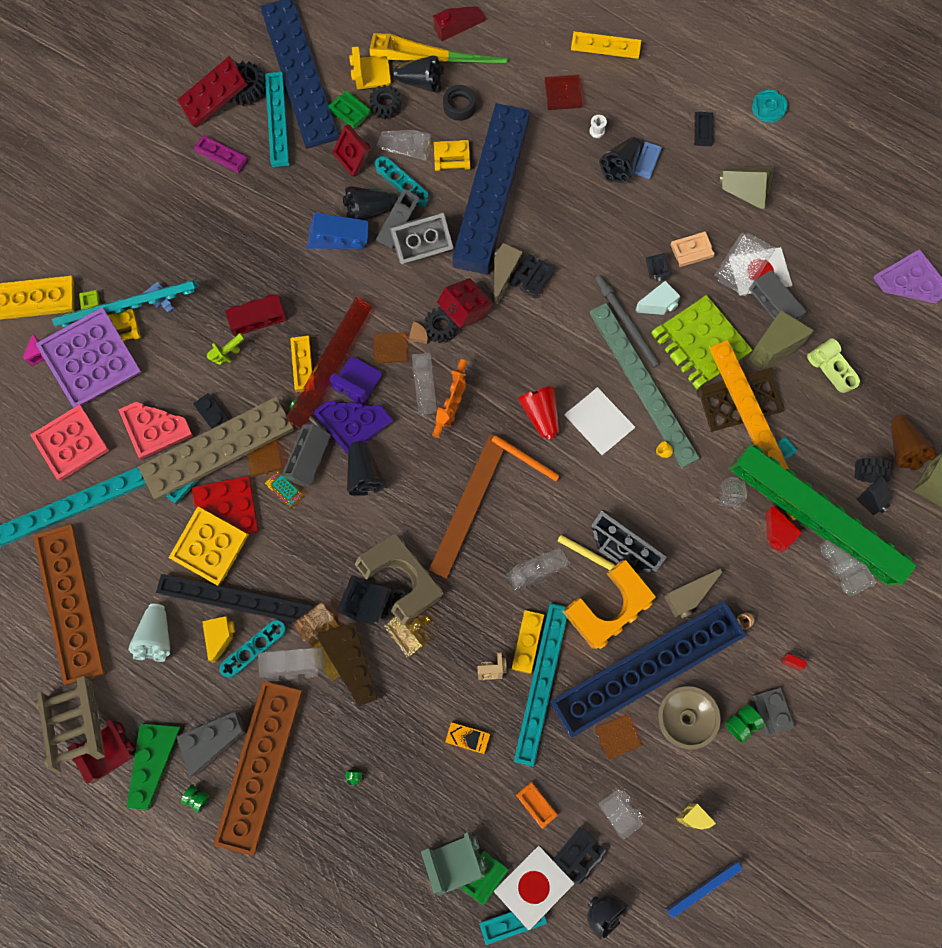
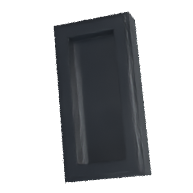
M695 112L694 146H712L713 112Z

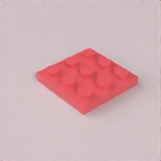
M80 404L30 434L58 481H62L109 451Z

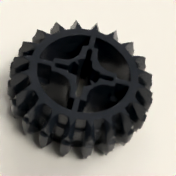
M243 60L241 63H237L235 61L248 85L230 99L229 102H234L235 105L239 103L242 106L245 103L250 105L251 101L256 102V98H261V94L265 93V75L256 63L252 64L250 61L245 63Z

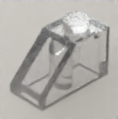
M728 477L721 483L719 506L739 508L747 499L745 481H739L736 477Z

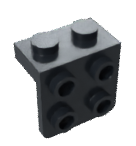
M352 575L336 612L353 621L376 626L389 600L391 590L387 587L370 584Z

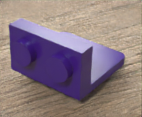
M351 357L340 374L336 375L333 373L329 380L333 390L338 393H344L355 402L365 404L382 374L379 370Z

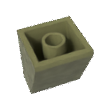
M780 311L755 347L749 360L755 366L765 369L802 348L814 330L785 312Z
M942 452L930 461L913 490L941 508Z

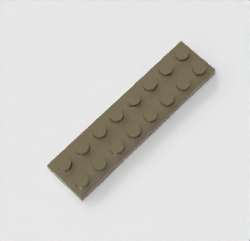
M274 397L138 466L154 500L157 501L294 431L277 397Z

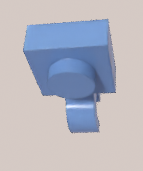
M156 282L144 293L161 289L163 287L158 282ZM166 297L159 298V302L153 303L156 308L161 305L168 313L174 309L171 303L166 300Z

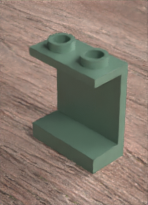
M467 832L464 833V838L435 850L428 848L421 851L434 894L440 896L486 877L484 870H487L483 857L479 856L477 849H480L476 836L473 837V835Z

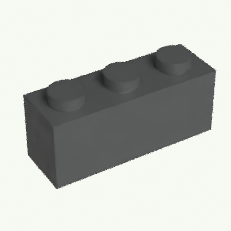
M772 270L756 279L749 288L750 292L773 319L776 318L780 311L785 312L798 321L806 313L802 304L794 298L791 291L784 286L780 278Z
M303 424L282 477L299 486H310L314 480L316 469L321 463L323 452L328 446L331 434L314 424Z

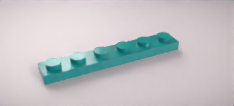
M265 73L271 166H289L283 73Z

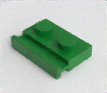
M346 90L342 96L337 97L328 106L334 115L345 124H350L354 130L368 115H371V110Z
M483 850L480 857H483L486 863L487 870H484L486 877L460 887L482 906L508 871L506 867L485 850Z

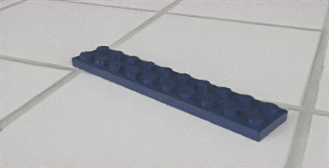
M279 0L261 5V12L280 70L283 73L285 86L306 149L338 140L339 135L328 108V103L294 1Z

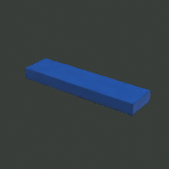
M736 861L731 862L666 907L665 910L672 918L676 917L742 871V867Z

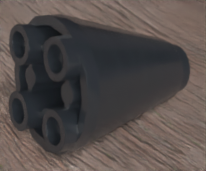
M435 55L402 63L394 68V78L401 83L430 92L441 90L440 79L444 73V66L440 64L438 57Z
M631 137L623 141L601 157L599 160L600 167L608 182L624 183L628 182L632 177L641 150V142L638 138Z
M354 186L345 188L346 195L343 196L344 207L347 206V218L365 220L394 207L392 193Z

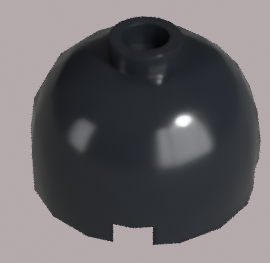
M605 894L600 898L595 896L588 904L590 907L587 913L589 927L600 940L602 937L606 938L621 923L619 921L621 914L624 917L626 916L629 906L618 896L612 894Z

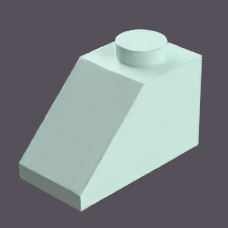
M664 281L638 302L636 311L638 313L664 315L678 307L680 295Z

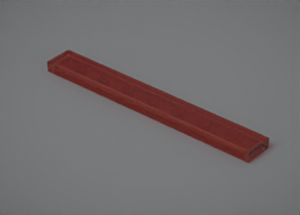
M355 297L285 418L286 421L301 430L303 424L307 423L327 388L330 377L333 373L335 374L372 309L360 297Z

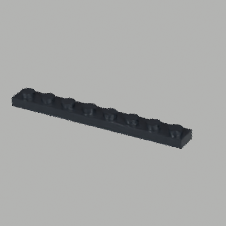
M161 574L156 593L159 595L298 624L297 621L300 620L306 626H310L304 616L306 615L311 621L310 613L314 610V606L165 574Z

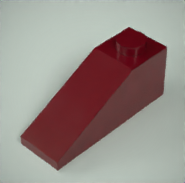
M478 6L449 8L433 15L434 30L441 41L486 21Z

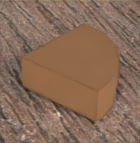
M413 321L409 341L428 343L427 332L422 325Z

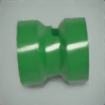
M191 784L182 796L181 803L185 806L190 805L195 812L200 813L206 806L210 794L199 791L198 787Z

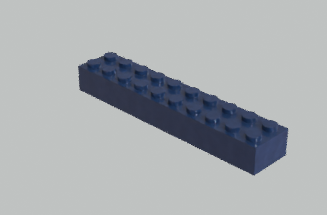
M495 103L453 253V268L485 275L489 273L527 132L530 110Z
M723 601L556 697L549 704L569 739L747 635L727 603Z

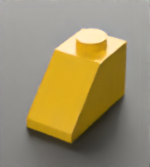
M227 616L202 621L208 661L212 663L220 659L234 639L235 625Z

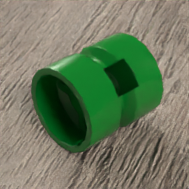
M746 704L738 711V716L733 715L725 722V725L740 743H744L752 736L751 732H757L765 723L761 716L750 705Z

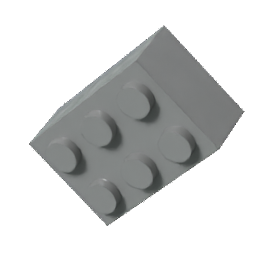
M443 212L389 227L400 264L453 249Z

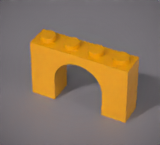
M626 560L620 561L606 573L618 587L623 597V607L614 619L604 621L597 618L581 598H576L562 610L591 648H603L609 642L607 640L609 637L618 635L624 629L622 627L624 624L633 622L638 617L637 613L642 609H648L653 604L652 600L656 598Z

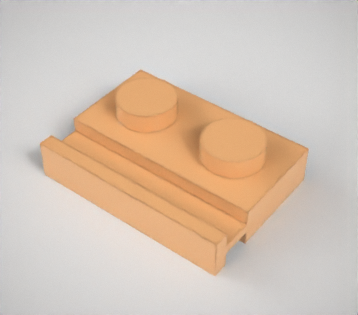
M706 232L671 242V248L676 260L679 262V267L710 259L715 255Z

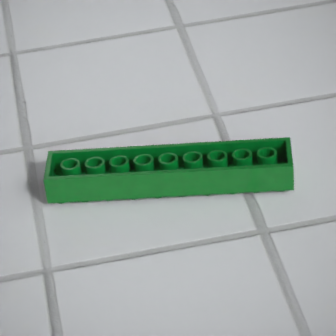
M756 445L747 446L740 451L729 466L728 470L885 585H903L917 566L911 562V557L896 551V547L892 543L881 540L878 537V533L863 527L859 519L848 516L845 513V509L839 505H833L829 502V498L826 495L815 492L812 489V485L808 482L800 481L796 478V474L793 471L785 470L781 467L778 460L763 454L764 451Z

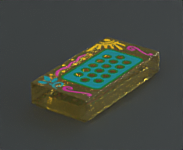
M278 470L264 482V485L291 510L305 497L289 480L282 477Z

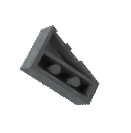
M233 712L177 736L190 776L200 774L205 767L215 761L220 754L247 733L239 713Z

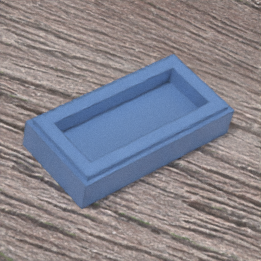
M645 142L633 174L650 179L662 147Z

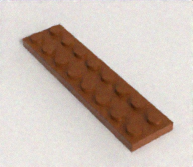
M69 524L33 535L63 685L77 683L76 678L82 676L91 679L105 675L74 525Z
M266 681L262 682L215 837L214 846L255 856L303 691Z

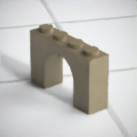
M396 534L361 554L355 563V566L366 580L389 567L398 568L407 573L412 581V592L397 601L391 609L403 626L436 604L444 594L439 584L432 580L429 572L419 564L416 556L406 548L404 541L398 538Z

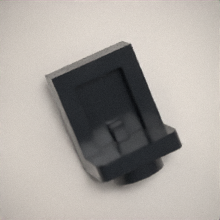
M665 253L645 257L650 279H656V282L666 280V276L672 275L671 271H668Z

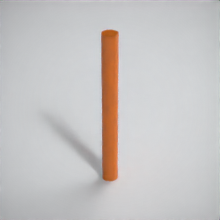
M497 435L493 437L492 442L555 482L559 478V474Z

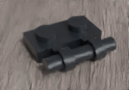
M529 254L521 262L519 270L515 271L512 275L510 285L516 287L518 282L523 283L520 290L536 299L554 273L555 267L541 259L535 264L533 263L534 256ZM527 270H531L528 276L524 275Z
M579 827L553 860L569 875L575 868L579 873L574 880L581 884L585 878L588 879L591 876L590 872L597 863L600 864L603 861L602 857L607 851L600 846L595 852L592 846L596 841ZM588 854L591 858L583 867L579 862Z

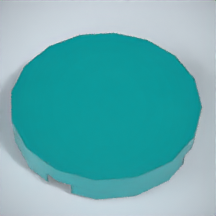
M767 89L759 92L753 99L752 111L759 120L773 123L783 118L787 111L788 103L783 95L778 94V91Z

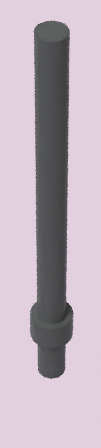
M601 275L597 276L595 280L602 289L601 293L605 298H608L652 367H657L659 362L613 294V289L610 285H607Z

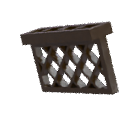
M772 367L745 375L750 388L754 391V396L759 393L766 397L762 406L759 404L761 411L766 412L763 413L764 417L784 412L773 379L774 372ZM724 381L700 387L696 391L698 398L701 399L711 432L744 423L742 418L738 421L729 418L733 409L738 410L734 402L731 404L724 400L726 393H729ZM769 382L771 389L768 394L759 390L762 383ZM713 397L719 401L715 409L708 406L707 398ZM769 399L775 402L777 410L771 411L765 408ZM721 402L731 407L727 415L717 411ZM715 414L724 418L722 425L717 427L714 426L712 420Z

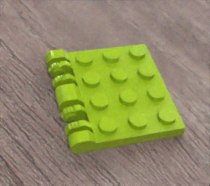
M707 295L651 332L655 339L660 338L658 340L660 344H664L669 339L673 340V343L668 345L665 351L670 353L677 347L679 348L670 355V358L678 367L686 361H690L681 368L683 373L692 367L696 368L697 371L690 374L688 379L693 381L698 378L692 383L697 390L721 374L709 350L711 346L728 340L738 362L753 351Z

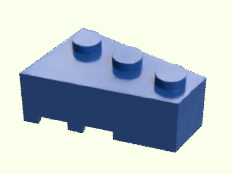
M314 212L308 229L307 249H364L368 240V221Z

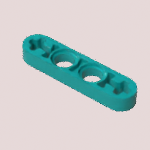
M382 156L376 159L375 168L379 175L400 193H402L404 185L411 184L413 188L407 191L424 198L423 200L419 199L415 206L424 207L427 205L429 199L425 189L387 157ZM398 173L400 177L394 180L391 178V175Z
M278 620L270 622L221 663L219 668L221 675L226 678L236 677L285 636L286 626ZM275 625L277 627L281 626V628L279 629L280 634L274 633L271 635V637L273 638L272 641L267 635H265L266 632H268V634H271L274 631L273 627ZM260 637L266 639V645L263 648L256 646V641ZM244 650H248L251 654L248 661L240 659V654ZM234 658H236V660H237L240 664H242V666H240V667H239V665L236 664V665L232 668V670H233L232 673H229V672L225 673V671L227 670V668H226L227 665L232 666V665H234V664L236 663L235 661H233Z

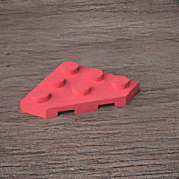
M138 402L118 409L140 460L193 437L187 420L183 417L147 407Z

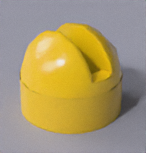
M666 441L661 442L656 449V453L662 458H669L673 454V447Z

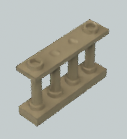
M85 676L76 678L77 686L74 690L49 698L41 691L37 692L38 700L36 701V706L40 712L46 750L44 761L47 769L56 774L61 773V762L88 753L96 759L105 757L93 685ZM76 697L80 698L81 704L78 708L52 717L51 706ZM80 715L83 717L84 723L82 726L55 735V724ZM83 734L86 735L87 742L84 746L58 755V743Z

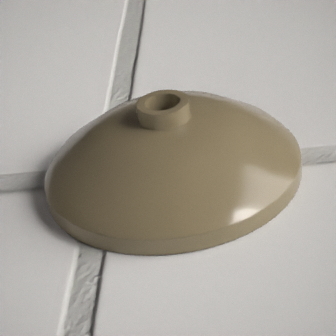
M684 686L672 690L664 697L658 710V723L663 735L673 745L682 749H698L709 744L717 735L720 727V712L716 702L708 693L696 687ZM684 715H687L690 720L688 723L684 722Z

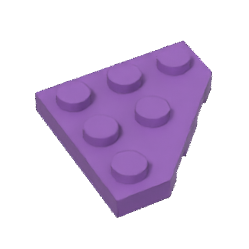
M920 249L873 277L885 293L935 304L942 300V277Z

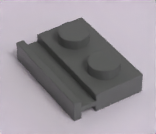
M781 688L751 696L756 712L765 723L762 727L765 736L795 728Z

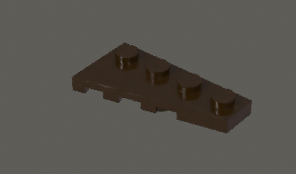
M353 622L317 634L316 637L357 705L362 706L377 701V694L355 623Z

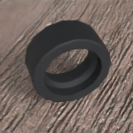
M455 85L446 90L443 95V109L449 118L462 121L471 117L475 112L476 97L469 87ZM455 97H464L469 100L470 104L466 108L455 109L449 105V102Z

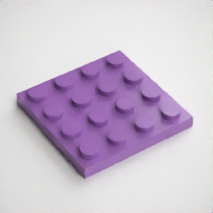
M103 307L35 343L73 408L79 404L81 406L142 373Z

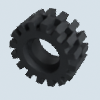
M383 85V88L377 86L378 90L374 88L373 93H370L369 97L372 113L377 118L382 116L383 120H385V117L391 119V115L396 117V113L399 114L401 109L399 91L395 87L392 89L391 85L386 88V85ZM383 99L392 100V103L389 105L379 104Z
M438 307V311L434 308L432 313H427L428 317H425L424 325L429 339L432 338L433 342L438 340V343L444 340V343H447V339L451 341L453 336H456L458 326L444 310H441V307ZM445 320L448 323V327L446 330L438 331L434 327L435 322Z
M865 458V460L860 459L855 462L854 478L856 480L871 483L882 476L886 482L891 481L892 463L888 462V460Z

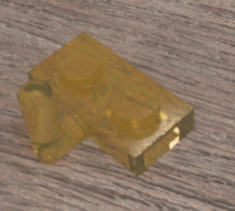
M395 616L384 627L405 656L410 658L424 646V643L415 631L429 624L430 619L423 617L415 620L411 625L407 623L403 626Z

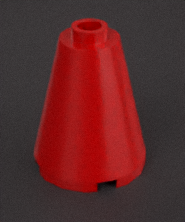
M553 385L518 397L520 405L540 437H545L546 440L557 437L556 433L559 432Z

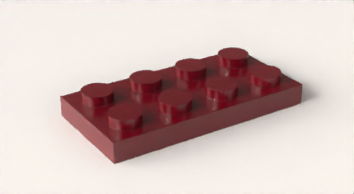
M228 56L177 100L192 126L197 128L248 84L234 60Z

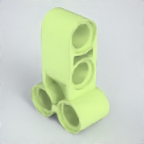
M830 338L811 351L807 358L813 366L822 369L838 391L846 393L857 388L860 379L840 354V344L835 339ZM834 365L837 366L838 371L834 369ZM846 379L849 381L850 386L846 384Z

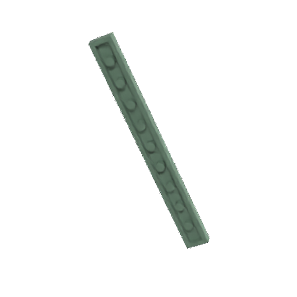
M607 303L591 310L590 315L656 427L664 440L673 447V455L681 469L698 461L697 453Z

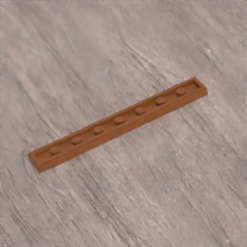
M492 434L487 439L429 568L430 573L446 580L504 452L503 448L492 442L495 436Z

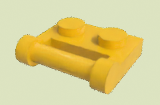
M469 140L434 142L435 171L455 168L470 170ZM446 160H464V161L440 162V161H446Z
M133 309L108 315L118 333L131 329L130 332L120 334L123 341L141 338Z

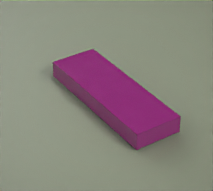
M205 135L201 137L194 147L195 152L237 173H240L248 161L246 156Z

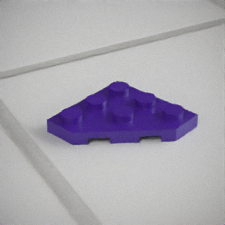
M327 401L313 412L347 455L348 448L353 442L362 441L366 443L393 422L392 418L379 405L366 406L358 403L345 404Z

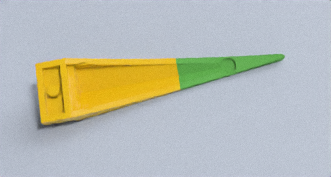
M373 33L370 45V56L377 58L387 56V60H417L435 55L439 61L508 63L507 58L445 50L386 33Z

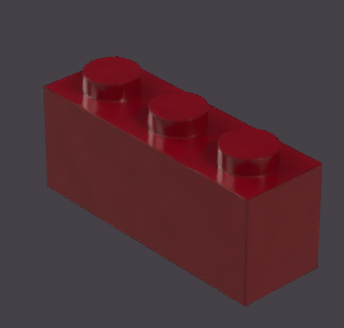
M270 294L263 299L251 300L247 304L232 306L225 310L230 330L234 337L239 333L243 335L287 321L278 294Z

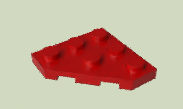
M249 476L192 487L196 508L201 507L247 534L259 532Z

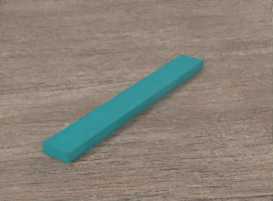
M552 603L549 605L514 757V762L534 767L567 617L562 612L566 608L564 606Z

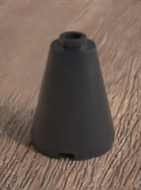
M362 441L353 442L348 448L347 492L351 496H366L368 491L373 490L374 493H377L385 488V481L368 445Z

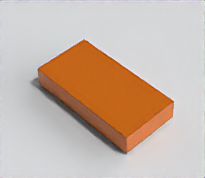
M532 782L516 794L517 798L542 829L558 816Z

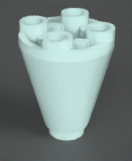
M150 604L148 609H146L129 645L128 650L133 654V659L144 660L145 658H150L158 662H164L166 657L169 656V633L166 611L163 605Z

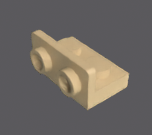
M498 652L497 665H494V662L481 663L482 666H477L478 680L502 679L503 673H506V658H502L501 652Z

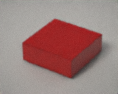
M791 654L784 655L781 660L782 664L798 671L805 669L807 664L805 660Z

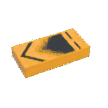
M451 722L445 743L485 754L490 734Z

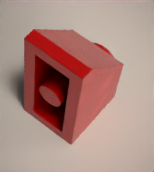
M774 506L766 512L767 540L774 550L782 553L802 532Z

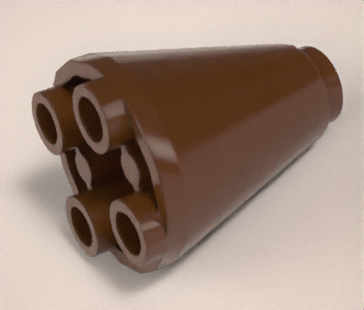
M898 416L891 421L895 461L898 468H910L914 471L920 469L923 463L937 457L934 446L910 419L906 418V416Z

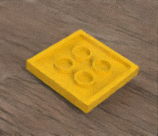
M197 507L169 558L217 586H221L249 534L205 509Z

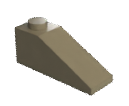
M504 243L500 249L497 248L493 255L495 259L494 303L496 304L500 301L512 279V275L522 261V251Z
M721 569L666 594L664 598L675 618L681 616L683 619L693 614L692 610L697 607L722 573Z

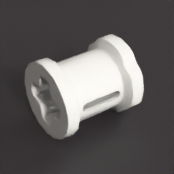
M595 115L591 119L589 131L594 138H601L605 134L607 120L603 115Z

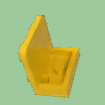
M352 47V55H349L350 65L354 66V69L351 70L352 81H356L357 90L376 88L377 86L383 87V85L389 86L391 80L387 56L381 58L375 56L360 58L359 47Z

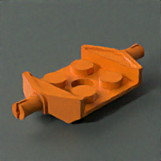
M460 359L457 369L451 372L453 382L450 388V392H452L450 398H446L444 409L439 407L437 409L436 426L432 433V436L436 438L440 437L443 428L451 427L450 424L455 420V413L460 405L462 394L466 390L464 377L466 374L464 370L468 362L464 359Z

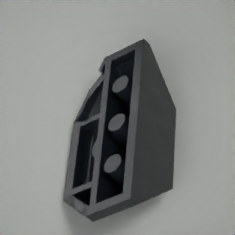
M601 510L591 525L598 551L616 564L626 560L636 573L657 572L667 558V554L654 538L623 516Z

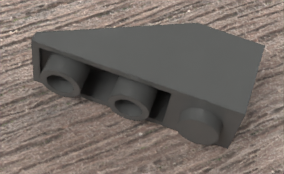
M403 189L376 241L392 249L394 242L389 227L407 222L419 200L418 196Z

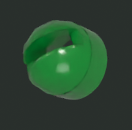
M346 770L345 777L347 783L354 786L359 784L362 779V771Z

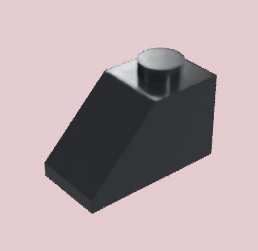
M881 476L856 500L872 515H875L879 511L881 513L885 512L890 507L888 502L893 497L885 479Z

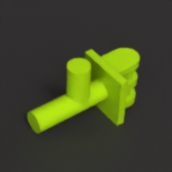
M239 333L223 347L213 343V349L207 353V358L218 365L223 364L225 361L228 363L232 362L227 353L231 351L238 354L240 348L237 345L245 339L244 336Z

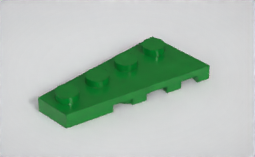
M140 724L126 808L150 809L159 786L160 778L166 769V763L174 749L175 741L182 727Z

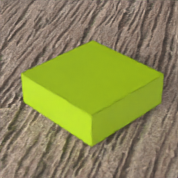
M98 290L79 293L81 310L101 305Z

